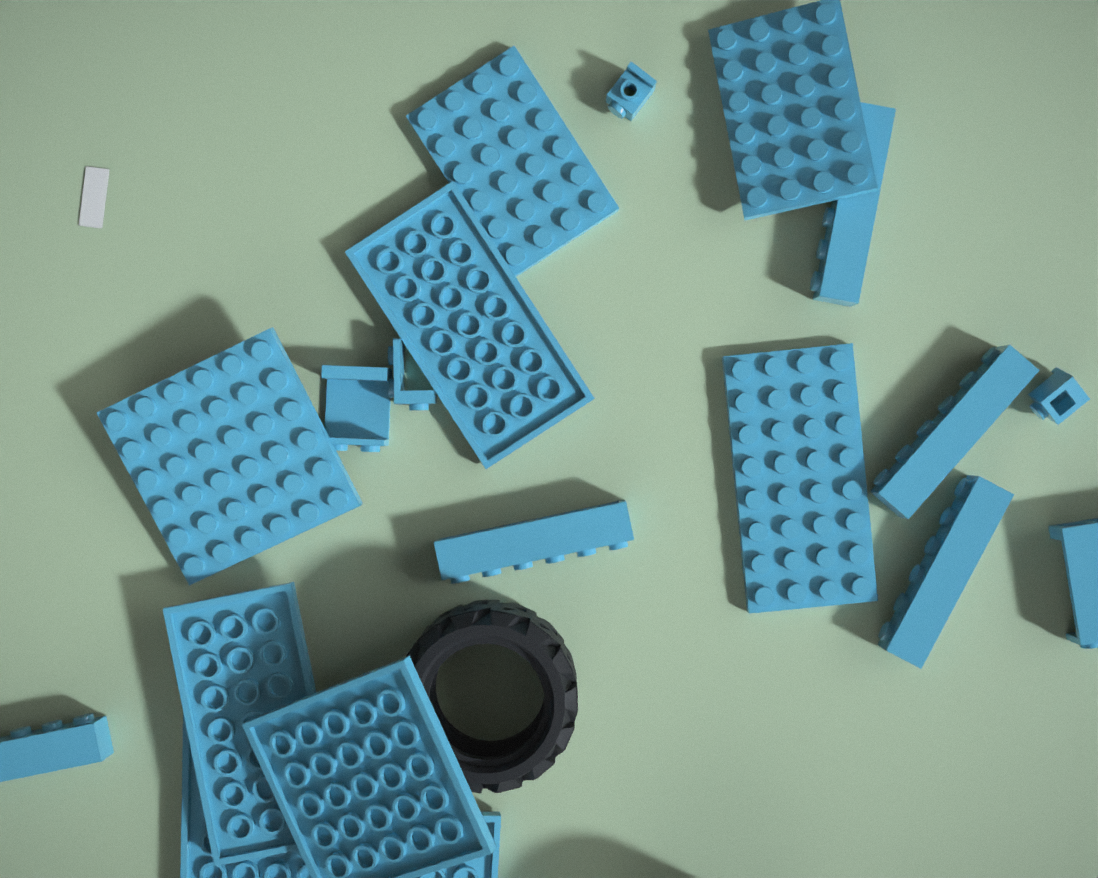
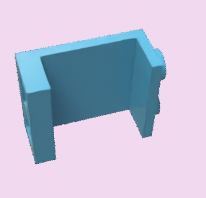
M322 365L321 378L327 379L325 430L336 451H348V445H361V452H380V446H389L391 398H389L388 381L389 378H392V369L384 367Z

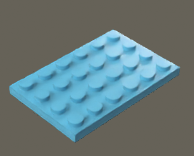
M820 0L708 29L745 221L877 191L878 186L840 0Z
M512 46L406 115L411 126L448 183L454 181L515 277L619 211L615 200L515 46Z

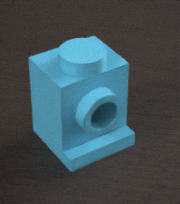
M630 62L627 69L607 94L606 103L609 104L608 109L618 118L623 119L626 117L632 121L655 91L657 81L633 62ZM629 87L636 93L633 96H627L624 93V89Z
M1056 367L1051 371L1053 375L1028 395L1033 400L1029 407L1041 420L1048 418L1059 425L1089 401L1090 398L1073 376Z

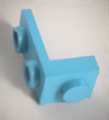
M393 338V346H388V364L393 365L394 378H389L388 381L389 398H394V404H409V411L429 410V404H437V393L434 390L405 391L404 343L400 338Z

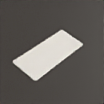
M86 167L79 226L103 227L109 169Z

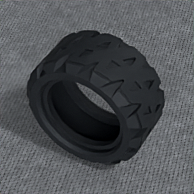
M477 600L464 606L462 604L441 614L431 625L427 626L406 657L410 656L471 792L480 794L483 789H488L494 793H501L522 787V782L525 780L539 778L555 764V758L566 749L573 734L575 719L578 713L577 673L572 655L565 646L562 636L550 622L538 617L535 611L517 603H501L500 600ZM477 644L504 646L520 654L534 668L541 681L544 700L535 719L523 731L503 740H479L460 732L445 717L440 708L436 693L438 669L447 658L465 647Z

